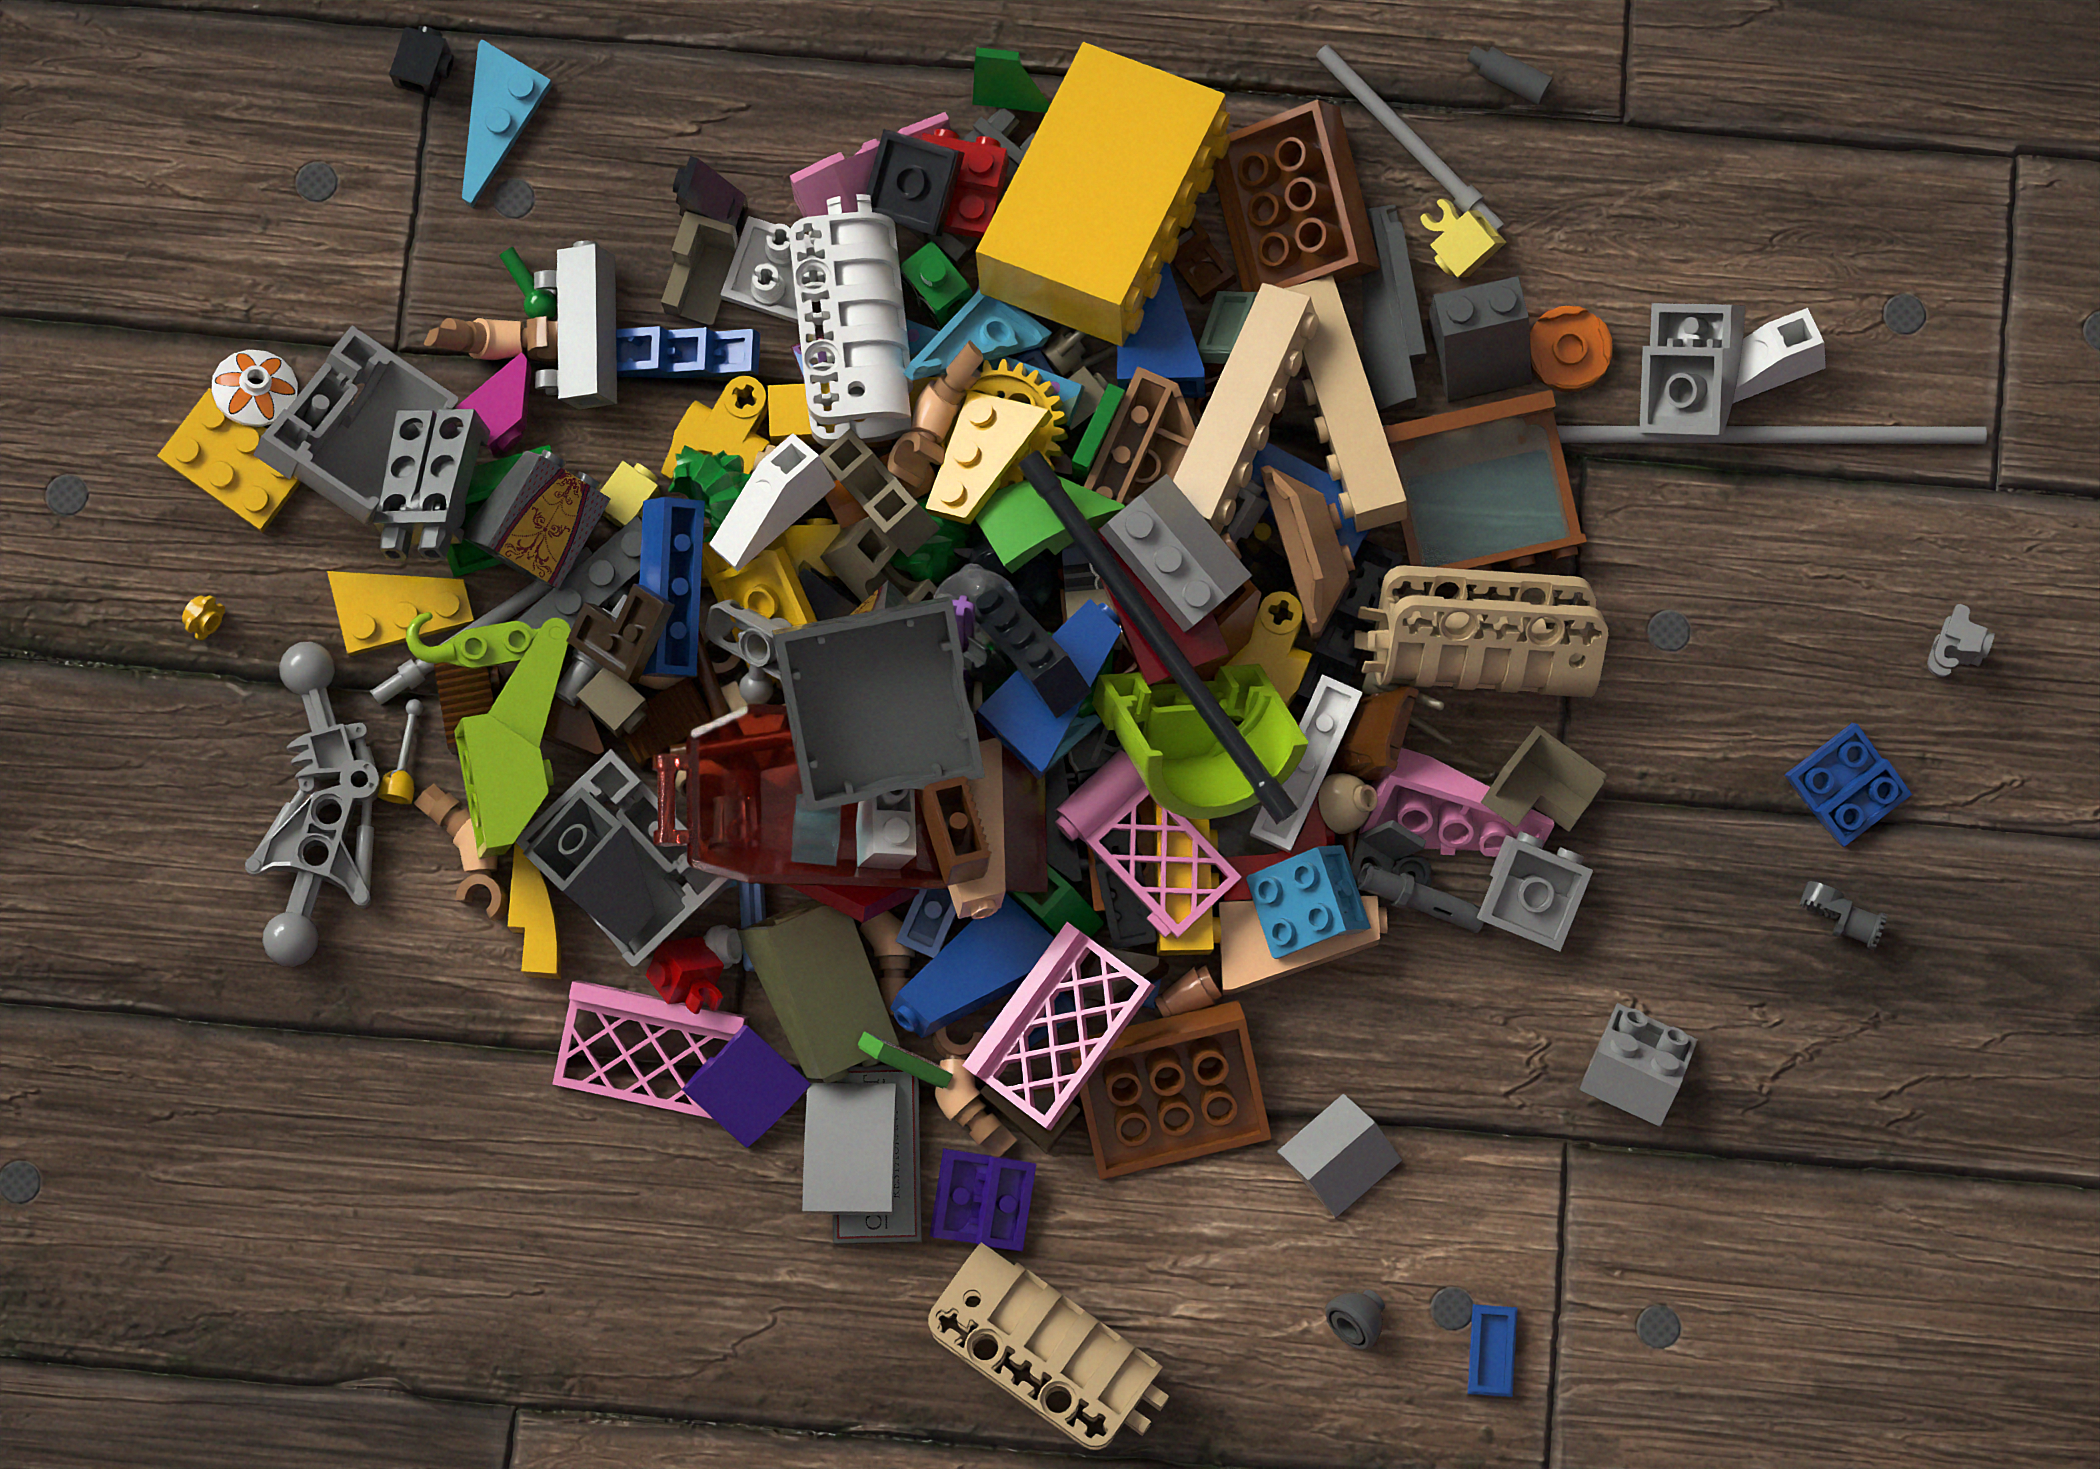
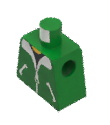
M933 241L926 244L900 265L902 286L939 331L973 297L968 283ZM955 301H959L956 307L947 311Z

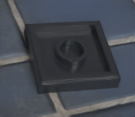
M883 129L865 194L870 195L872 212L886 215L897 224L936 236H942L965 152Z

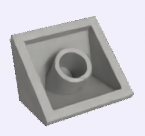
M1342 1094L1277 1151L1335 1219L1402 1161L1375 1121L1345 1094Z

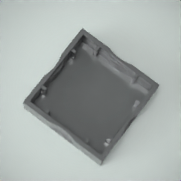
M949 597L772 630L801 788L808 812L871 800L879 795L895 790H923L928 784L961 776L969 780L985 777L974 715L968 704L963 678L964 661L953 601Z

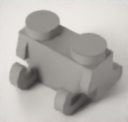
M1957 604L1955 606L1952 616H1948L1945 619L1941 633L1934 639L1927 665L1930 672L1937 677L1950 675L1951 668H1955L1958 664L1967 666L1972 664L1979 667L1982 659L1986 658L1990 651L1995 633L1987 631L1988 628L1970 622L1968 618L1970 609L1965 605Z

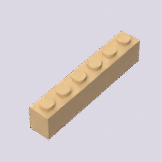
M1333 275L1284 288L1311 296L1316 315L1319 317L1315 336L1312 340L1307 339L1302 350L1301 367L1304 368L1307 380L1302 381V388L1307 405L1315 404L1319 417L1314 418V425L1319 442H1328L1331 455L1326 456V462L1332 481L1340 480L1344 492L1338 494L1344 519L1352 518L1356 532L1407 519V500Z
M1262 283L1173 480L1218 535H1220L1223 526H1228L1234 517L1236 510L1235 499L1240 488H1245L1251 479L1253 471L1252 461L1257 450L1262 451L1267 443L1269 423L1273 414H1278L1281 411L1286 398V385L1290 376L1295 377L1299 372L1302 363L1303 347L1307 339H1313L1319 323V317L1316 315L1311 296Z

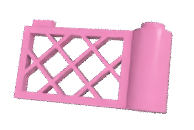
M1118 750L1055 809L1059 816L1055 824L1068 839L1074 841L1077 837L1080 838L1099 856L1152 912L1146 919L1164 938L1171 932L1177 939L1241 879V876L1185 817L1171 813L1161 805H1159L1162 808L1161 825L1136 824V807L1148 795L1154 801L1155 799L1149 793L1128 755L1124 751ZM1130 813V824H1118ZM1167 815L1178 826H1167ZM1111 830L1130 831L1129 855H1111L1099 841ZM1136 831L1161 832V856H1136ZM1167 832L1185 833L1192 840V857H1166ZM1198 847L1208 858H1198ZM1119 862H1129V873ZM1135 862L1160 863V887H1142L1135 880ZM1166 863L1192 864L1191 888H1166ZM1197 864L1216 865L1227 879L1217 889H1197ZM1149 894H1160V905ZM1165 894L1191 895V913L1179 924L1165 911ZM1197 895L1208 896L1197 906Z

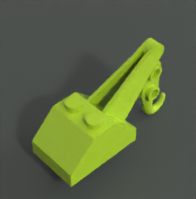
M431 612L420 614L410 622L406 632V641L409 650L414 656L426 663H448L469 669H477L520 661L487 714L462 718L454 730L478 859L504 855L514 844L549 793V786L554 785L550 760H542L539 746L567 650L568 642L566 640L571 632V628L561 618L548 619L538 629H532L524 622L511 621L466 629L442 645L429 647L420 641L419 630L425 622L433 618Z

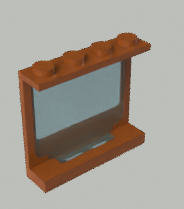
M1552 390L1383 427L1407 500V519L1400 520L1410 566L1493 571L1492 566L1509 563L1510 569L1513 570L1535 565V557L1552 553L1553 560L1578 555L1577 547L1584 546L1587 543L1585 534H1581L1553 412L1556 404ZM1445 582V583H1443V584H1441V585H1439V586L1446 585V584H1449V583H1451V582Z

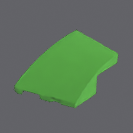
M1058 476L1062 487L1096 534L1099 533L1098 528L1103 527L1126 507L1122 503ZM1028 480L1014 483L995 491L975 517L999 559L1011 573L1015 572L1046 548L1056 555L1074 542L1043 498L1039 497Z

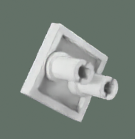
M748 216L721 292V299L798 324L789 240L790 228L787 225L772 224ZM804 234L805 236L804 239H802V241H804L805 243L809 242V235ZM814 255L807 256V259H808V258H816V256H814ZM817 270L809 271L810 282H818Z

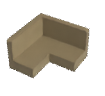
M685 211L671 250L675 263L661 300L664 313L704 326H714L723 301L721 299V292L739 244L734 226Z
M1536 726L1504 766L1481 803L1516 828L1531 808L1535 807L1564 829L1570 831L1606 781L1607 775L1539 726Z

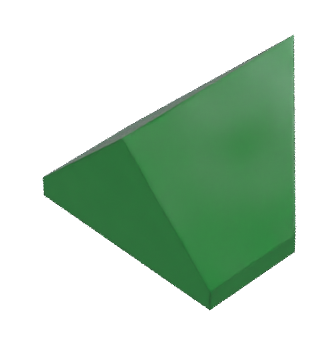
M976 47L972 105L1047 113L1050 103L1022 67L1019 52Z

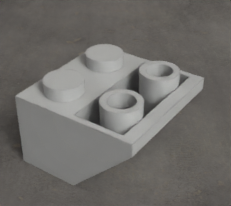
M1617 1003L1590 1061L1579 1090L1660 1127L1680 1088L1698 1039L1687 1035L1679 1028L1670 1027L1656 1021L1637 1009L1628 1008Z

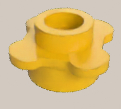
M211 595L195 597L186 606L182 615V622L185 625L186 631L189 633L195 632V638L199 641L206 639L208 635L218 629L225 613V606L221 603L216 604V598Z

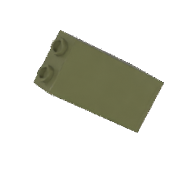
M812 899L737 930L739 938L806 1078L823 1079L824 1083H831L848 1076L849 1071L847 1068L858 1063H862L863 1067L882 1062L859 1048L858 1043L864 1031L899 1046L852 917L816 899Z

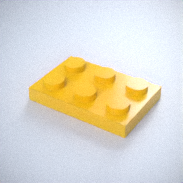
M210 388L157 455L162 462L262 533L301 483L294 475L289 480L253 455L261 436L266 432L267 428L264 426H243L228 419L217 408L212 396V389Z

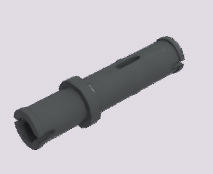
M1368 862L1364 864L1358 875L1357 886L1359 890H1365L1390 900L1391 905L1394 907L1403 908L1407 906L1434 918L1470 930L1472 933H1478L1484 924V921L1477 918L1481 906L1415 882L1414 877L1407 873L1397 875L1373 866V864Z

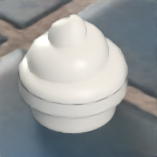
M726 925L712 926L706 935L703 936L706 945L714 951L724 964L723 969L730 968L732 964L738 963L741 960L743 947L737 929H730Z

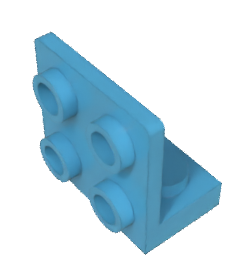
M1343 845L1318 846L1248 875L1246 878L1271 956L1274 959L1285 957L1334 936L1358 934L1371 928Z

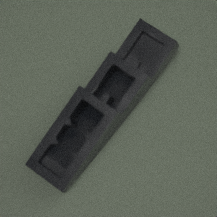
M1363 539L1354 560L1355 569L1348 573L1349 585L1323 631L1294 702L1308 707L1322 674L1349 686L1364 649L1354 648L1355 630H1361L1362 632L1372 631L1376 623L1375 620L1358 618V610L1361 606L1378 609L1384 577L1391 569L1400 566L1403 555Z
M1100 767L1077 771L1079 786ZM1130 813L1118 824H1130ZM1111 830L1099 842L1111 855H1129L1130 831ZM1135 837V855L1140 856L1137 839ZM1093 851L1113 949L1117 950L1157 941L1155 928L1146 919L1152 912ZM1119 862L1129 873V862ZM1135 862V880L1142 887H1146L1142 863Z

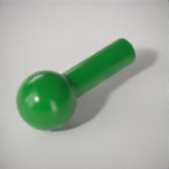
M512 246L501 253L499 257L525 296L523 306L526 315L530 319L547 316L548 321L551 320L558 309L555 295L547 289L534 290V278Z

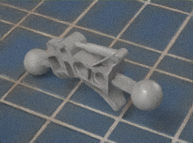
M311 641L299 642L289 647L283 654L279 665L280 677L284 685L293 693L301 695L311 728L310 733L300 736L287 746L288 751L299 752V755L291 760V765L304 768L295 775V779L299 781L300 788L292 801L285 803L254 854L245 862V869L252 877H259L274 870L297 873L286 911L277 914L268 922L263 931L262 939L265 953L270 959L281 966L289 967L304 964L313 956L318 947V932L315 924L310 919L322 881L332 883L345 890L358 908L364 909L371 904L370 887L374 827L371 826L372 802L378 798L381 783L371 748L366 746L365 738L368 734L366 726L363 723L344 725L343 723L337 725L326 689L332 682L335 673L334 660L326 648L321 644ZM351 743H354L356 747V750L353 751L356 759L355 761L350 747ZM358 778L368 780L367 784L363 787L353 786ZM340 779L341 785L314 792L315 781ZM313 793V794L302 804V802L304 801V799H305V797L307 796V794ZM329 804L340 807L342 814L337 822L324 824L319 821L318 813L321 808ZM362 805L361 826H357L355 862H353L344 841L355 806ZM323 846L327 848L329 855L326 862L319 866L308 864L305 861V854L311 847Z

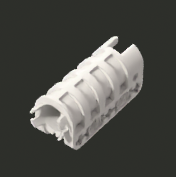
M856 194L858 212L842 213L840 196L827 200L828 215L799 219L793 224L789 234L810 429L817 443L829 447L850 428L864 443L898 438L904 433L910 432L911 428L909 393L913 389V381L904 375L910 363L895 222L886 215L872 212L870 195ZM809 231L810 241L805 243L802 241L805 236L804 232ZM814 255L816 258L807 259V256ZM817 270L819 282H810L809 271ZM820 301L821 312L813 313L812 302ZM823 324L824 339L816 340L815 325ZM818 352H826L827 362L819 363ZM820 383H829L830 393L822 394ZM832 405V410L824 411L823 406ZM856 419H865L862 422L854 421ZM823 424H838L835 425V432L826 433L825 427L819 426Z

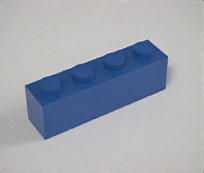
M671 497L643 501L639 585L646 586L675 605L641 676L665 678L696 676L705 501Z

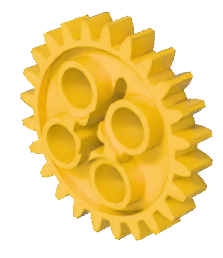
M1006 359L1001 360L998 370H993L989 361L984 360L980 379L971 389H965L966 396L961 401L962 407L969 390L998 397L1000 393H1004V399L1021 403L1026 402L1034 406L1047 408L1053 417L1044 428L1039 427L1027 443L1029 448L1020 460L1015 459L1000 478L1001 485L997 489L1027 480L1017 465L1036 450L1040 451L1050 467L1055 471V467L1049 460L1050 456L1064 455L1061 447L1055 442L1068 439L1066 431L1057 427L1066 423L1068 418L1064 412L1056 411L1063 405V402L1059 395L1051 396L1055 390L1051 382L1047 381L1040 385L1042 376L1037 370H1034L1026 377L1027 369L1022 362H1019L1012 372ZM962 408L956 414L943 442L936 443L943 447L944 455Z

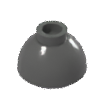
M1365 1290L1362 1294L1356 1292L1344 1293L1335 1297L1326 1305V1319L1330 1328L1343 1342L1357 1349L1368 1350L1375 1345L1382 1332L1383 1318L1381 1312L1385 1309V1304L1381 1297L1372 1290Z

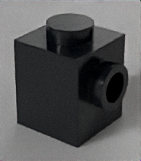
M419 26L418 30L405 27L389 72L395 87L435 98L441 79H448L454 62V55L450 54L451 51L447 40L442 38L443 34L426 26Z

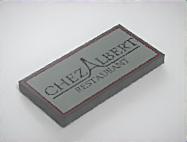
M890 1065L851 1066L847 1068L849 1071L848 1076L831 1083L897 1084L894 1215H833V1244L922 1243L919 1078Z

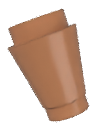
M1205 965L1200 969L1194 966L1154 999L1165 1018L1216 1005L1215 1000L1222 997L1223 993L1213 973Z

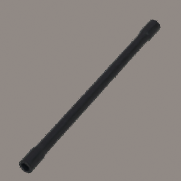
M1036 450L1018 463L1017 466L1039 497L1046 501L1250 783L1255 796L1276 825L1289 818L1298 810L1297 806L1278 780L1268 772L1064 490L1061 480L1040 451Z

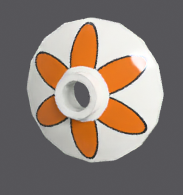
M245 350L233 353L219 364L212 379V396L217 408L228 419L243 426L263 427L272 424L283 409L287 410L297 397L298 382L292 368L282 358L267 351ZM257 378L263 382L252 384L248 379Z

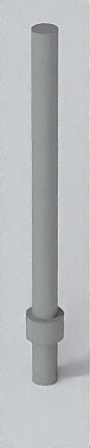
M1328 44L1318 51L1316 57L1455 198L1454 204L1463 213L1469 210H1480L1497 232L1504 227L1505 224L1482 202L1484 197L1473 185L1467 186Z
M588 547L580 551L566 577L592 555ZM534 581L443 643L466 629L506 622L549 593L553 587ZM410 659L397 668L399 671L397 674L370 692L378 704L382 705L407 687L412 690L424 682V676L434 670V664L437 663H426L420 659L413 662Z

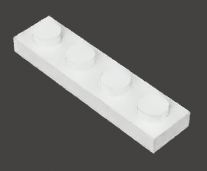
M1322 674L1299 724L1300 729L1309 742L1306 752L1296 770L1282 785L1298 810L1289 818L1276 825L1262 805L1251 829L1250 836L1288 853L1291 852L1363 692Z

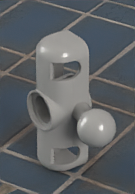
M724 600L710 607L705 627L706 635L713 643L750 664L749 673L741 679L739 684L740 695L749 704L756 706L764 704L771 698L774 689L772 679L766 672L781 680L772 630L792 627V625L783 618L768 619L750 608L745 609L735 600ZM730 615L734 616L736 623L731 621ZM734 626L743 630L738 633L740 639L736 643L727 642L723 639L733 630Z

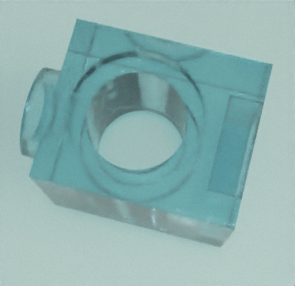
M797 794L792 828L791 862L836 865L841 806L808 812L803 795Z

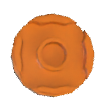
M1560 306L1547 311L1534 324L1530 332L1531 370L1544 385L1560 392H1578L1593 386L1605 375L1612 358V337L1607 325L1599 317L1597 318L1594 314L1589 313V310L1580 306Z

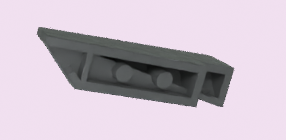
M1395 204L1366 209L1380 269L1362 275L1364 372L1378 414L1415 408L1417 393L1411 366L1424 364L1427 354L1402 223L1398 221Z

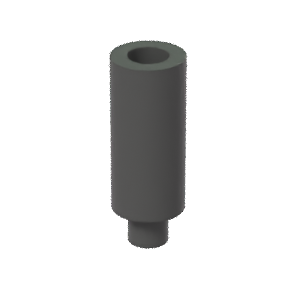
M1474 46L1467 58L1468 62L1480 67L1478 75L1537 105L1541 103L1553 79L1549 75L1494 47H1491L1486 52Z

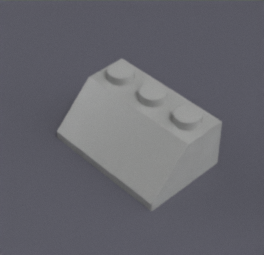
M1167 474L1140 494L1099 530L1183 632H1186L1252 576Z

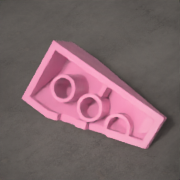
M946 112L904 127L897 132L921 139L923 133L934 135L936 129L950 130V122ZM873 139L863 143L862 149L847 159L844 158L842 152H839L790 175L794 200L803 217L828 215L827 200L838 196L841 199L842 213L858 212L856 194H866L880 141Z
M1401 748L1396 770L1381 780L1372 781L1371 786L1377 794V806L1371 811L1366 822L1360 827L1358 837L1365 831L1394 820L1426 840L1424 849H1440V855H1455V850L1481 851L1484 856L1497 857L1505 836L1509 835L1517 839L1520 831L1544 840V846L1554 827V820L1531 809L1516 828L1481 803L1490 789L1489 786L1430 756Z

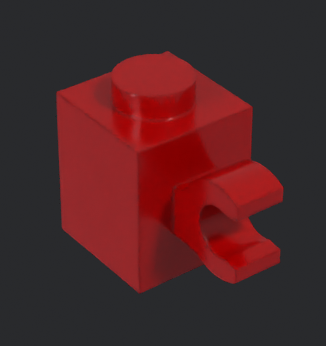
M702 936L662 942L658 946L645 976L668 1005L685 1002L686 1007L692 1013L699 1014L704 1002L712 1011H717L723 998L721 991L715 986L724 968V964L714 951L706 945Z

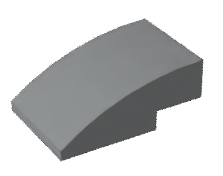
M1652 303L1650 346H1643L1639 433L1723 435L1738 379L1744 334L1745 306Z
M811 1083L807 1088L802 1206L804 1214L894 1215L896 1083Z

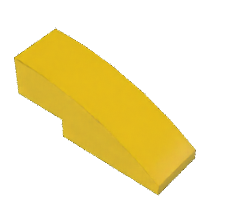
M515 841L508 928L512 933H525L521 971L526 977L561 979V943L552 896L542 871L523 854L524 850Z

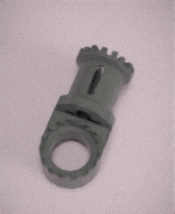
M1812 881L1806 883L1799 906L1805 908V905H1807L1805 909L1807 911L1811 907L1814 914L1817 912L1820 916L1825 915L1827 918L1836 919L1832 932L1833 936L1840 937L1842 934L1867 943V948L1873 951L1879 942V937L1882 935L1880 930L1883 931L1888 915L1883 912L1876 915L1854 907L1853 901L1845 899L1844 894L1839 890Z

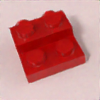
M936 129L934 135L923 133L921 140L965 152L943 232L982 239L999 205L1009 165L1007 148H1002L998 140L986 136L977 137L975 142L959 140V135L948 129Z

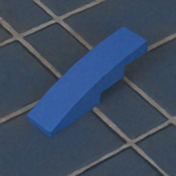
M661 326L616 329L617 377L695 378L759 375L760 332L754 329L716 332L707 327L666 330Z

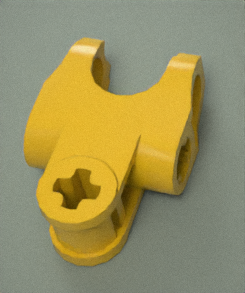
M739 376L732 379L726 385L713 409L695 400L674 432L669 453L661 470L662 476L673 482V470L677 466L675 454H681L684 445L704 455L708 453L714 455L722 450H725L727 455H740L744 459L743 473L752 474L758 451L765 452L767 446L771 445L770 441L756 434L769 410L768 397L763 385L756 378ZM752 394L755 404L753 406L746 404L740 409L737 399L739 397L746 399Z
M1278 591L1265 597L1256 615L1250 642L1225 666L1260 664L1288 708L1296 697L1313 654L1293 647L1302 624L1303 611L1301 603L1289 592ZM1280 608L1287 609L1290 620H1283L1281 625H1276L1274 623V615L1270 612L1278 613ZM1218 673L1215 674L1214 681H1216Z

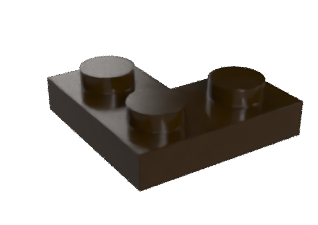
M633 584L617 618L596 604L584 602L566 642L624 681L638 684L675 605L646 586Z

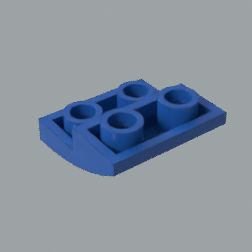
M1857 723L1848 725L1784 775L1821 824L1842 847H1845L1912 795L1888 759H1883Z

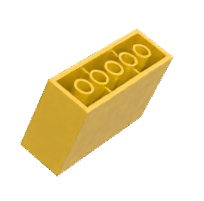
M1082 42L976 249L980 293L1123 347L1129 333L1136 334L1144 316L1142 307L1147 297L1153 299L1159 289L1162 275L1159 273L1164 263L1170 264L1176 255L1179 245L1177 236L1181 228L1187 229L1192 223L1196 212V204L1194 202L1199 192L1203 194L1207 192L1214 170L1211 168L1216 158L1223 159L1227 152L1231 135L1226 134L1230 120V113L1226 112V94Z

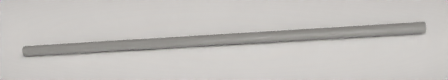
M1557 426L1560 443L1986 444L1987 440L1986 427L1726 426L1723 435L1639 433L1640 426Z

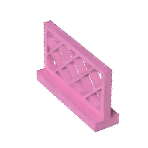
M1066 922L962 1066L1051 1131L1155 986L1083 932ZM1093 951L1101 958L1102 975L1081 979L1080 964L1088 953ZM1110 965L1120 972L1111 973ZM1131 979L1139 985L1128 1001L1114 1004L1112 982ZM1103 984L1106 1005L1085 1009L1082 988ZM1074 990L1076 1011L1055 1015L1054 1000L1059 993ZM1107 1014V1031L1100 1038L1088 1040L1086 1018ZM1077 1020L1079 1042L1059 1045L1056 1024ZM1048 1025L1050 1047L1029 1051L1028 1036L1034 1028ZM1094 1047L1091 1053H1089V1048ZM1080 1050L1082 1061L1080 1068L1075 1074L1062 1076L1060 1054ZM1051 1056L1053 1078L1032 1082L1030 1060ZM1022 1062L1024 1084L1007 1087L998 1080V1077L1008 1064ZM1054 1086L1056 1101L1044 1115L1035 1108L1033 1090ZM1025 1092V1100L1016 1093Z
M581 980L572 981L568 998L570 1003L553 1085L713 1119L689 1096L687 1098L691 1104L675 1101L685 1094L682 1090L669 1099L657 1097L648 1081L669 1068L680 1087L683 1088L686 1083L674 1064L695 1051L702 1064H704L707 1058L700 1047L713 1038L730 1041L743 1025L747 1026L749 1016L721 1010L712 1011L710 1008L703 1006L699 1014H694L686 1007L684 1002L668 1005L661 997ZM579 1009L595 1012L605 1026L604 1030L587 1041H584L575 1027ZM605 1015L619 1017L620 1019L610 1024ZM627 1020L638 1021L648 1036L647 1039L630 1050L626 1049L614 1030ZM648 1024L661 1026L664 1028H662L656 1033H653ZM675 1029L682 1031L691 1047L670 1060L657 1038L668 1030ZM609 1033L622 1055L601 1067L588 1046ZM691 1033L707 1037L696 1043ZM574 1036L579 1046L570 1051ZM652 1042L665 1064L645 1077L631 1055ZM583 1050L596 1072L584 1080L565 1077L568 1059ZM624 1059L627 1060L639 1079L638 1082L626 1090L615 1088L605 1073ZM600 1076L605 1085L591 1083L590 1081ZM643 1085L648 1095L633 1092V1090Z

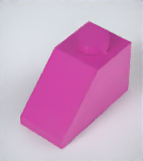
M522 352L455 407L456 409L476 410L491 431L487 446L485 447L492 455H495L499 450L506 452L513 448L522 439L523 434L521 432L526 429L531 367Z

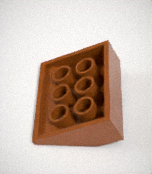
M1317 99L1229 133L1231 139L1227 152L1223 159L1216 158L1212 169L1214 170V177L1243 292H1259L1262 283L1284 289L1333 275L1335 284L1380 269L1340 107Z
M1239 1000L1125 1027L1079 1091L1100 1180L1272 1139L1247 1023ZM1105 1032L1089 1035L1088 1040L1100 1038ZM1079 1038L1068 1040L1067 1044L1079 1042ZM1094 1047L1089 1048V1053H1091ZM1080 1050L1070 1052L1074 1074L1082 1065Z

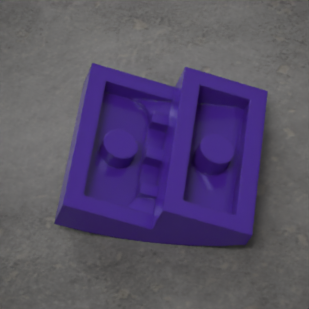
M743 1025L715 1058H708L682 1088V1091L742 1146L748 1148L799 1099L811 1083L749 1026Z
M943 1148L929 1236L976 1243L978 1245L982 1242L988 1247L1023 1251L1036 1163Z

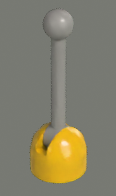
M416 699L410 700L406 705V711L409 715L397 770H392L385 774L380 783L378 797L388 802L411 804L415 791L414 780L405 770L417 716L423 712V704Z

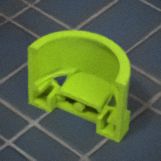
M1260 664L1220 666L1216 681H1204L1205 685L1231 719L1243 721L1237 729L1268 772L1282 786L1301 762L1309 743ZM1139 672L1098 676L1092 704L1107 730H1115L1118 740L1149 793L1164 809L1182 817L1213 819L1244 811L1260 802L1255 796L1250 783L1177 683L1148 687Z

